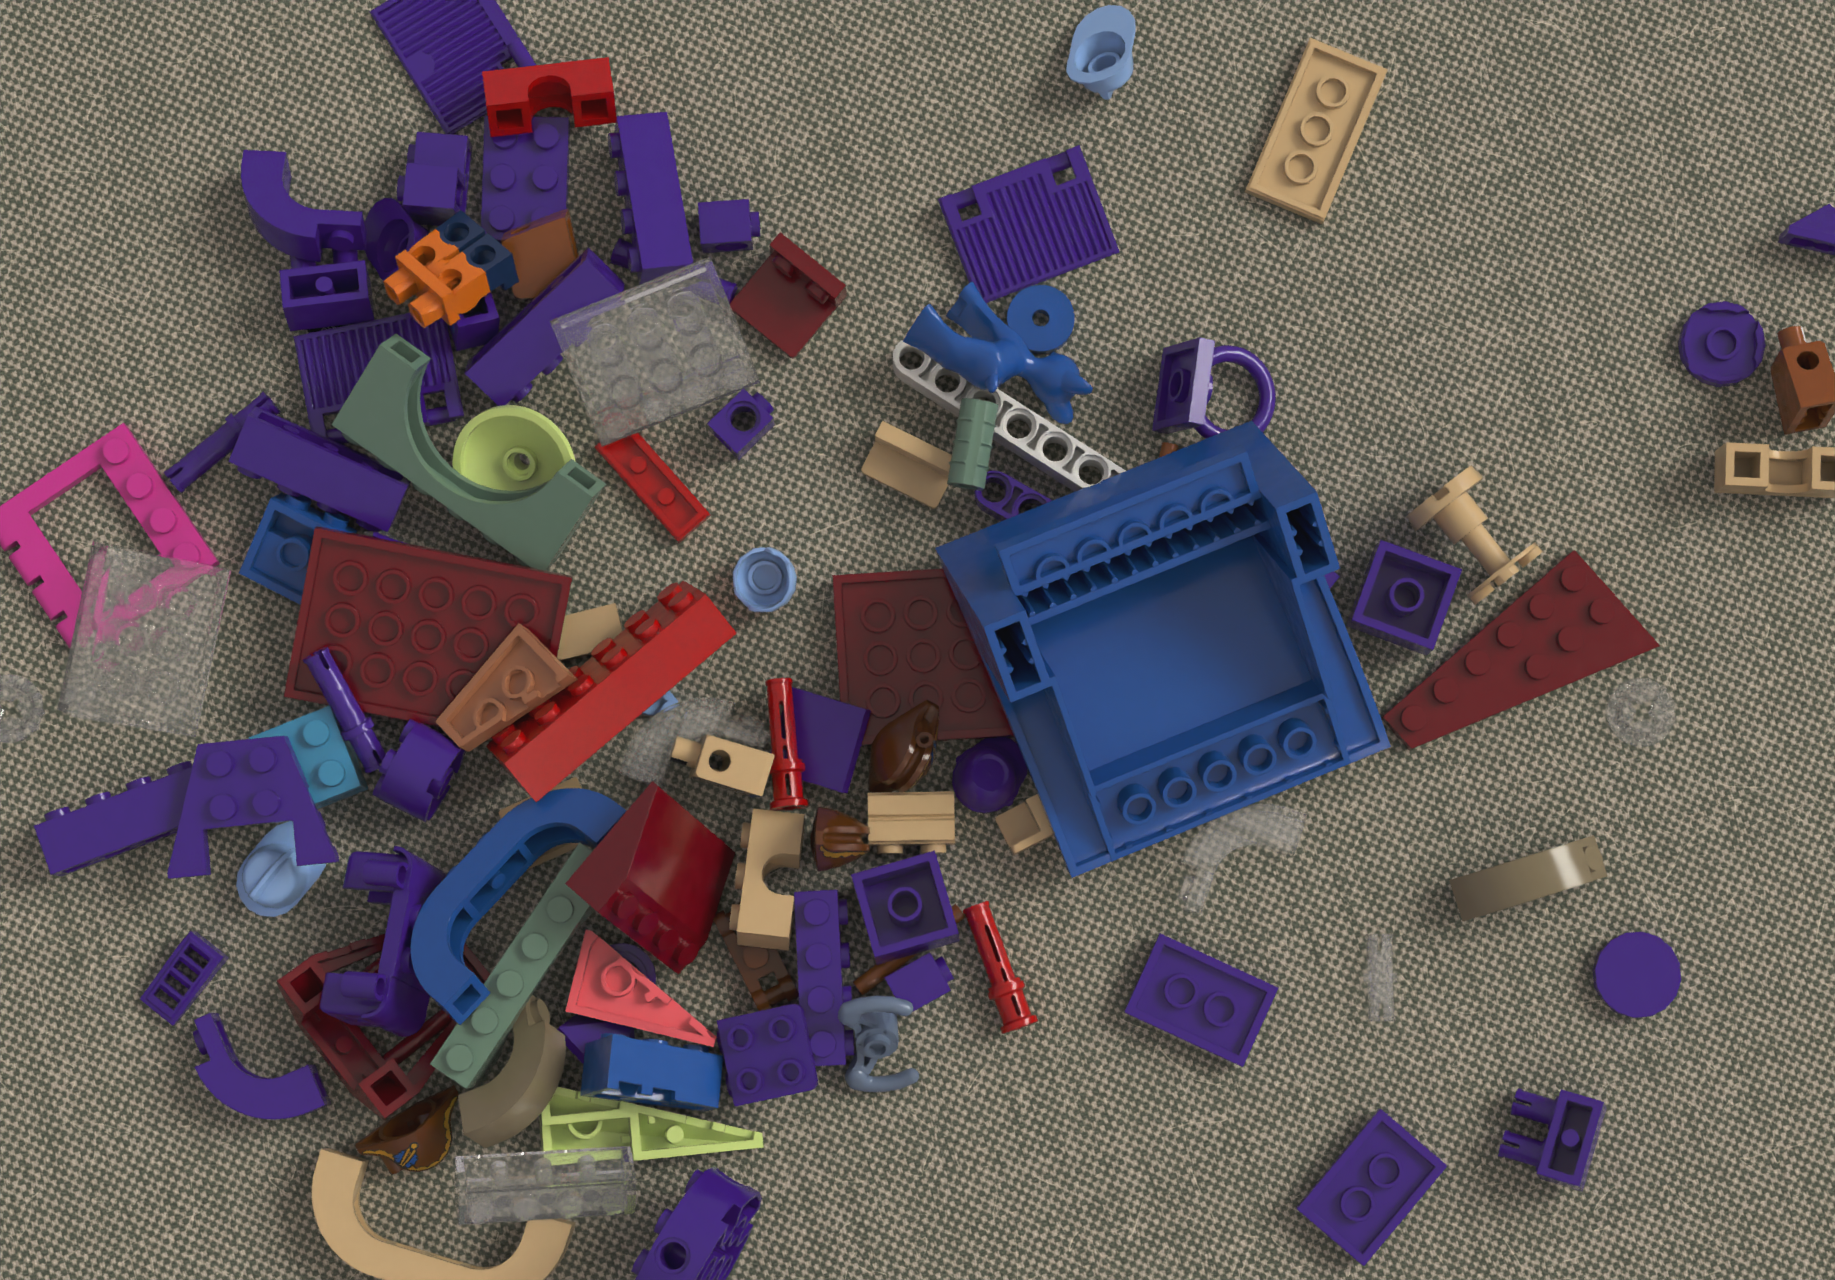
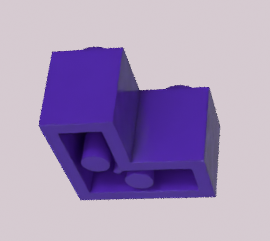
M417 132L416 144H409L405 176L399 175L397 200L403 201L404 209L412 220L418 224L440 226L460 210L466 214L473 149L468 136Z

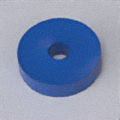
M1033 285L1023 289L1013 298L1007 311L1006 323L1023 339L1032 354L1042 355L1060 349L1068 341L1073 331L1075 316L1070 300L1060 290L1048 285ZM1037 313H1043L1048 317L1049 321L1044 326H1037L1032 320L1033 316Z

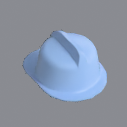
M1107 5L1095 9L1077 25L1072 38L1066 67L1068 76L1072 81L1083 84L1086 89L1099 93L1105 100L1111 99L1113 91L1122 87L1133 74L1132 48L1136 25L1135 19L1128 9L1117 5Z
M293 821L279 824L262 838L243 861L237 873L236 883L240 900L250 911L260 916L275 917L285 914L298 904L301 898L318 880L326 864L297 866Z

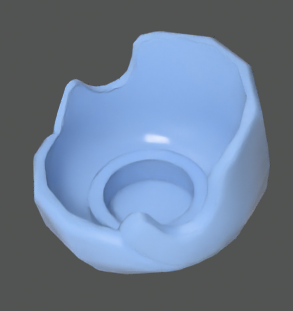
M772 547L753 548L739 558L732 572L734 594L752 612H774L786 605L796 590L797 576L793 564L782 552Z

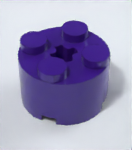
M410 719L400 735L399 742L402 744L398 751L390 749L385 755L379 768L382 776L378 780L372 795L426 822V820H430L446 797L451 787L448 784L453 772L458 773L466 751L461 749L451 738Z

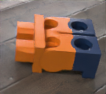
M460 210L413 245L408 252L404 250L396 255L395 259L398 270L383 281L388 297L397 305L402 304L413 295L417 296L415 300L408 304L414 320L423 328H426L440 318L451 326L460 319L459 314L470 311L482 297L498 286H501L506 291L518 283L519 279L512 253L489 233L486 234L481 226Z

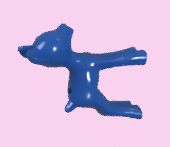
M973 281L963 288L958 300L946 315L947 318L961 326L971 337H963L954 332L943 322L930 303L923 308L903 340L904 343L923 351L943 368L958 373L976 388L988 390L990 393H994L997 387L1014 376L1024 378L1037 398L1044 403L1050 416L1061 424H1069L1073 420V409L1070 403L1075 394L1088 395L1093 391L1091 385L1080 377L1078 366L1071 358L1054 351L1047 357L1036 358L1029 351L1023 339L995 315L982 298Z

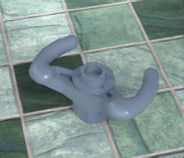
M874 995L859 997L844 1002L840 1006L838 1011L839 1021L843 1025L854 1029L855 1055L844 1075L845 1081L851 1089L864 1092H889L902 1089L919 1080V1073L914 1068L886 1076L869 1075L878 1059L890 1056L897 1050L899 1043L897 1015L909 1016L913 1012V1005L910 1001L893 996Z

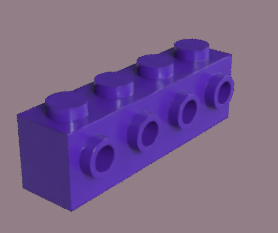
M667 112L617 116L614 133H608V147L610 158L618 159L619 171L614 172L617 196H624L626 209H621V225L623 234H630L632 247L627 248L630 273L637 272L639 288L690 283L694 264Z
M588 247L468 360L465 375L498 406L506 405L511 400L514 403H518L532 389L533 385L530 382L539 373L542 372L544 375H548L560 364L563 359L561 353L569 345L573 344L575 347H578L593 332L591 325L599 317L603 316L607 319L621 307L624 302L621 297L623 296L625 283Z
M256 406L247 416L228 461L237 465V470L245 476L254 479L264 477L277 483V488L282 492L295 497H300L301 494L317 501V506L322 510L332 514L345 513L356 518V523L359 526L373 532H379L381 529L388 533L411 484V481L397 471L385 468L377 460Z
M191 761L166 769L168 776L152 781L150 776L131 781L125 785L127 791L111 797L110 792L91 796L85 799V807L71 812L69 807H63L45 814L44 818L46 821L35 825L34 828L50 874L61 877L176 834L193 766Z
M838 890L794 892L799 1005L804 1011L815 1066L847 1065V1056L855 1055L853 1029L845 1030V1025L838 1019L840 1006L844 1002L852 1000L851 986H843L842 969L850 968L849 942H841L840 925H848L847 899H839Z

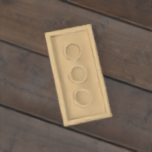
M1310 38L1245 193L1323 224L1388 69Z

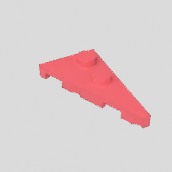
M585 930L566 1012L715 1047L717 1036L595 932Z

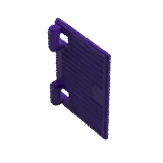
M388 0L370 11L371 16L445 134H455L487 114L482 71L504 69L502 64L512 58L518 67L536 65L496 0Z
M1080 145L937 199L969 283L974 282L986 303L1119 253ZM1071 167L1075 179L1056 185L1053 174ZM977 203L981 214L962 221L958 210Z
M411 313L293 336L310 430L339 444L350 443L337 428L327 430L324 416L339 413L379 345L394 334H398L431 358L422 379L420 392L421 413L424 425L429 427L453 422L458 418L464 417L447 323L440 318L426 328H423L414 320ZM444 392L447 406L432 409L426 408L424 395Z

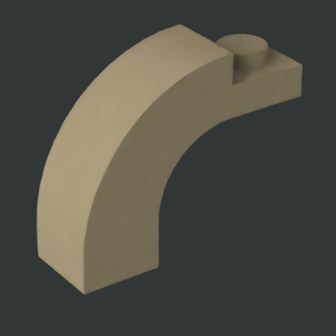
M1592 835L1449 881L1462 921H1467L1593 882L1608 875L1595 836Z
M534 995L530 997L513 1025V1049L503 1070L490 1082L458 1095L463 1134L484 1148L508 1140L528 1127L545 1109L553 1097L562 1076L566 1057L565 1035L549 1024L550 1013L545 1002Z

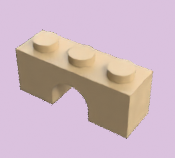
M1726 442L1715 450L1714 493L1835 498V447L1812 446L1807 450L1777 451L1770 450L1769 444Z
M753 808L751 823L743 822L740 848H748L746 863L737 864L735 889H742L740 904H732L729 930H737V945L789 951L794 916V896L772 892L764 884V879L772 870L777 868H800L805 814Z

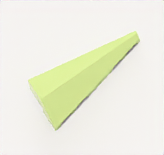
M557 1087L553 1097L539 1115L543 1169L545 1170L764 1148L763 1136L760 1132L629 1102L580 1096V1091Z

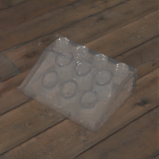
M711 257L550 321L601 446L739 392L743 388L746 389L760 383Z
M93 541L57 709L71 717L196 737L231 570L139 549Z

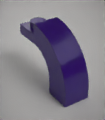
M243 151L241 183L249 215L257 231L273 247L298 259L321 262L323 248L337 251L366 249L367 232L363 212L319 210L297 203L289 196L292 176L286 152Z
M208 1013L194 1019L198 1029L193 1031L195 1043L201 1054H208L210 1058L209 1061L196 1066L195 1069L207 1089L226 1106L251 1117L276 1120L307 1115L332 1104L315 1064L306 1065L277 1078L258 1076L245 1068L237 1058L219 1013Z

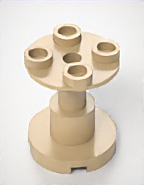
M1471 465L1445 484L1438 492L1421 503L1406 518L1415 531L1434 519L1454 545L1462 540L1490 575L1487 580L1467 595L1472 603L1476 605L1495 590L1490 584L1491 581H1494L1499 587L1519 571L1514 563L1518 561L1524 567L1543 551L1534 542L1515 558L1509 559L1482 525L1488 517L1468 494V491L1483 479L1479 471L1477 472Z

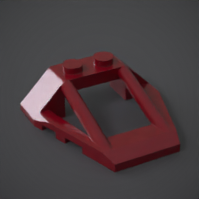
M385 934L370 939L364 938L329 952L324 951L314 954L276 982L302 1032L349 1092L383 1120L419 1094L436 1069L430 1063L457 1024L441 1009L425 1021L418 1032L405 1037L381 1056L357 1025L343 1022L324 1013L320 1009L325 974L333 973L382 952ZM465 943L463 951L464 964L484 984L490 973ZM381 956L361 972L378 973ZM444 1029L406 1075L399 1067V1064Z

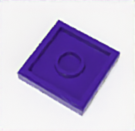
M792 687L798 758L803 760L806 771L802 772V780L841 793H848L871 710ZM782 710L780 717L782 738L785 739L784 718ZM783 749L784 759H787L786 750Z

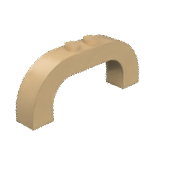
M330 1148L320 1150L312 1180V1206L317 1225L330 1248L348 1265L367 1275L383 1280H546L559 1265L568 1249L576 1222L536 1210L530 1212L521 1242L514 1254L505 1262L490 1267L471 1265L386 1239L370 1228L360 1208V1189L369 1160Z

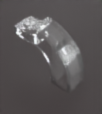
M719 698L688 699L661 710L640 728L626 751L619 774L647 785L653 781L663 789L672 761H669V757L676 736L692 741L701 738L703 735L719 736L766 751L770 740V732L763 730L765 722L740 714L738 721L733 720L732 716L736 707L733 701Z
M1251 804L1216 818L1205 825L1190 841L1179 862L1180 865L1195 870L1193 876L1185 874L1177 899L1184 901L1182 911L1196 916L1201 915L1219 863L1227 854L1235 849L1256 846L1289 857L1293 856L1308 814L1282 805Z

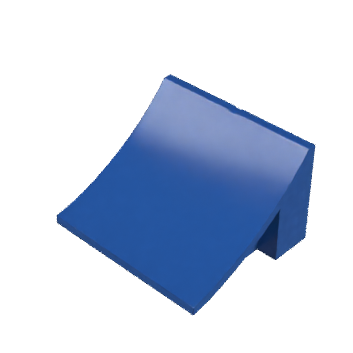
M1252 420L1117 474L1098 484L1085 487L935 548L940 564L963 613L1014 734L1067 871L1072 878L1391 747L1363 669L1324 576L1340 569L1317 491Z

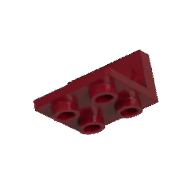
M780 232L769 245L771 255L730 302L729 306L745 322L787 356L794 359L847 297V289L843 282Z

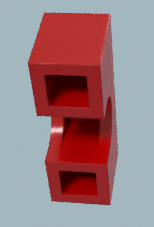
M609 57L482 71L490 137L533 133V116L538 111L549 107H559L569 111L574 118L575 128L616 123L615 97Z

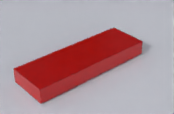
M627 419L595 446L597 452L678 543L682 542L711 516Z

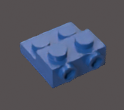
M281 492L270 498L239 574L301 605L315 527H324L356 534L357 530L348 526L350 520L344 514H332L326 511L322 513L310 507L312 500L302 494L300 497H295Z

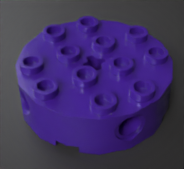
M715 1166L704 1172L697 1169L688 1181L684 1191L686 1194L673 1211L668 1208L665 1209L654 1228V1232L658 1234V1237L650 1250L644 1248L632 1267L631 1272L637 1275L635 1280H726L753 1228V1225L749 1222L760 1208L762 1201L760 1192L733 1180Z

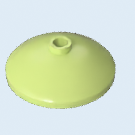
M502 405L481 412L465 425L454 446L452 465L457 472L477 484L498 490L516 491L533 488L551 480L571 459L575 461V457L564 434L547 417L526 407ZM520 454H524L529 458L530 465L522 463Z

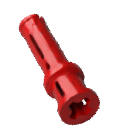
M774 678L765 681L768 696L772 754L775 755L769 773L772 776L773 801L769 805L770 810L792 811L809 807L808 800L803 796L802 772L806 771L803 760L798 758L792 678ZM779 705L783 707L785 739L782 738ZM783 749L786 750L787 759H784ZM786 778L789 781L790 795H787L786 792Z
M985 901L964 909L963 913L968 921L978 953L991 984V987L988 988L989 993H987L989 1000L995 1001L1003 1023L1000 1030L1002 1034H1006L1036 1023L1038 1019L1036 1015L1030 1012L1023 993L1025 983L1023 980L1021 981L1020 977L1016 978L989 907V901Z

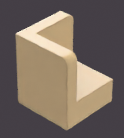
M1038 794L995 818L1013 856L1054 836Z

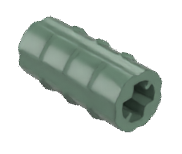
M962 398L958 419L956 420L957 427L953 441L952 457L949 462L948 485L968 490H984L987 470L989 469L990 452L993 448L992 440L994 428L996 427L998 404L985 400Z

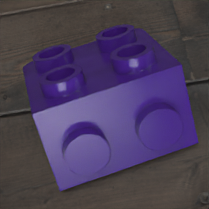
M790 1004L717 1020V1043L721 1054L724 1055L727 1068L725 1076L726 1087L730 1097L733 1098L734 1107L806 1092L817 1087L818 1078L803 1008L799 1004Z

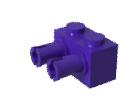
M332 249L333 264L316 266L314 261L290 256L291 269L279 270L282 307L290 331L356 324L375 320L371 282L365 260H358V250L337 251Z
M1518 1088L1514 1097L1516 1101L1531 1106L1513 1102L1511 1115L1547 1124L1548 1136L1543 1141H1539L1506 1129L1502 1138L1504 1143L1515 1145L1519 1148L1500 1144L1498 1157H1505L1535 1166L1536 1174L1540 1179L1583 1192L1607 1109L1605 1103L1562 1089L1559 1096L1554 1100Z

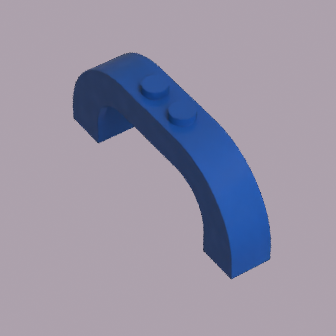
M565 788L549 791L537 802L532 798L522 802L501 818L489 832L485 833L478 840L476 846L459 864L449 870L447 876L429 895L417 916L412 932V965L415 975L424 990L456 1023L461 1025L491 993L464 964V945L472 928L524 872L549 849L566 843L579 842L595 849L626 812L615 801L595 791Z

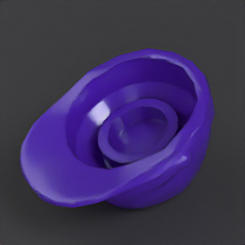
M1008 737L984 738L956 758V765L952 772V788L956 798L963 806L973 812L987 814L998 812L1002 808L1013 804L1028 772L1018 744Z

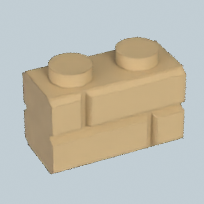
M954 791L868 793V827H870L868 844L870 846H877V854H903V846H920L921 854L934 850L936 854L946 853V845H955Z

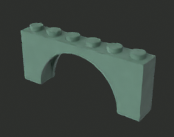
M394 334L379 345L331 425L340 430L347 441L354 445L362 446L375 455L382 466L389 470L397 471L411 481L417 491L424 495L432 496L446 506L452 516L459 520L467 521L477 528L487 541L494 545L502 546L512 553L522 566L547 571L557 561L606 486V483L572 459L551 480L525 490L507 491L493 489L477 484L461 475L436 450L423 422L420 392L422 379L431 358L398 334Z
M580 842L485 981L484 986L491 993L461 1025L456 1024L430 1063V1065L466 1089L481 1086L504 1052L503 1046L535 989L570 939L595 911L565 884L593 851Z

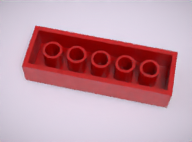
M684 580L679 584L675 582L667 586L657 596L658 602L646 612L645 610L638 611L625 622V630L614 639L607 638L600 642L592 650V657L582 666L576 665L568 669L578 679L577 681L491 737L492 741L486 745L488 750L513 780L535 802L539 801L737 634L704 592Z

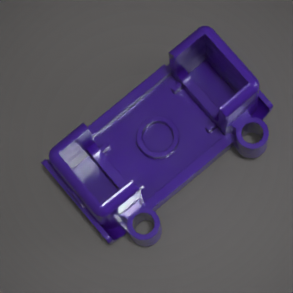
M394 846L393 849L398 854L355 851L348 858L343 889L369 891L367 902L391 905L378 973L346 971L344 974L326 973L320 1009L324 1013L350 1025L380 1027L397 1036H411L423 1026L430 995L419 983L413 969L411 960L412 932L423 904L447 875L442 870L399 846Z

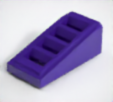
M190 930L146 989L140 1000L172 1026H175L229 957L198 932ZM192 950L208 961L204 968L188 956ZM181 963L198 975L194 982L177 969ZM171 976L188 988L185 995H182L167 983ZM161 989L178 1002L174 1010L156 996Z

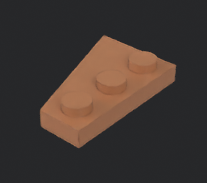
M518 623L435 722L461 749L470 752L578 679L528 628Z

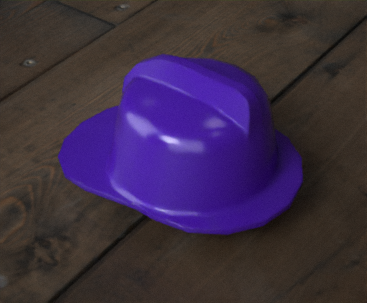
M383 198L374 204L366 217L367 243L364 251L380 278L384 281L398 270L395 256L404 250L408 252L413 245L430 232L412 220L402 204L396 199Z

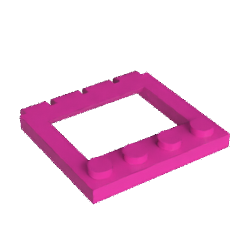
M124 423L0 506V546L4 551H8L16 545H20L21 548L13 552L9 559L27 586L43 579L44 583L36 587L32 593L51 621L63 614L67 615V618L56 625V629L72 652L79 650L85 645L89 649L94 650L220 564L137 439ZM103 468L170 568L98 616L31 515Z

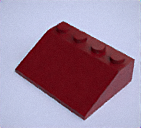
M652 781L565 884L600 915L679 975L687 965L694 961L698 951L707 942L735 851Z

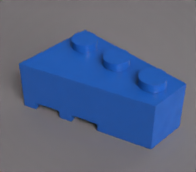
M603 1033L600 1039L585 1044L580 1096L702 1112L719 1108L723 1056L709 1053V1047L703 1045L688 1044L683 1045V1048L670 1046L668 1041L639 1040L621 1034Z

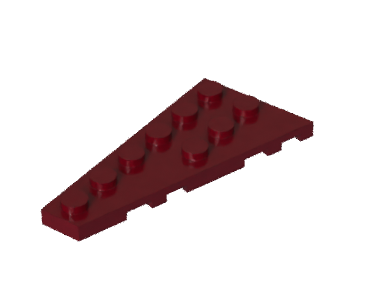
M1573 550L1381 717V719L1408 750H1411L1653 650L1660 645L1581 556Z

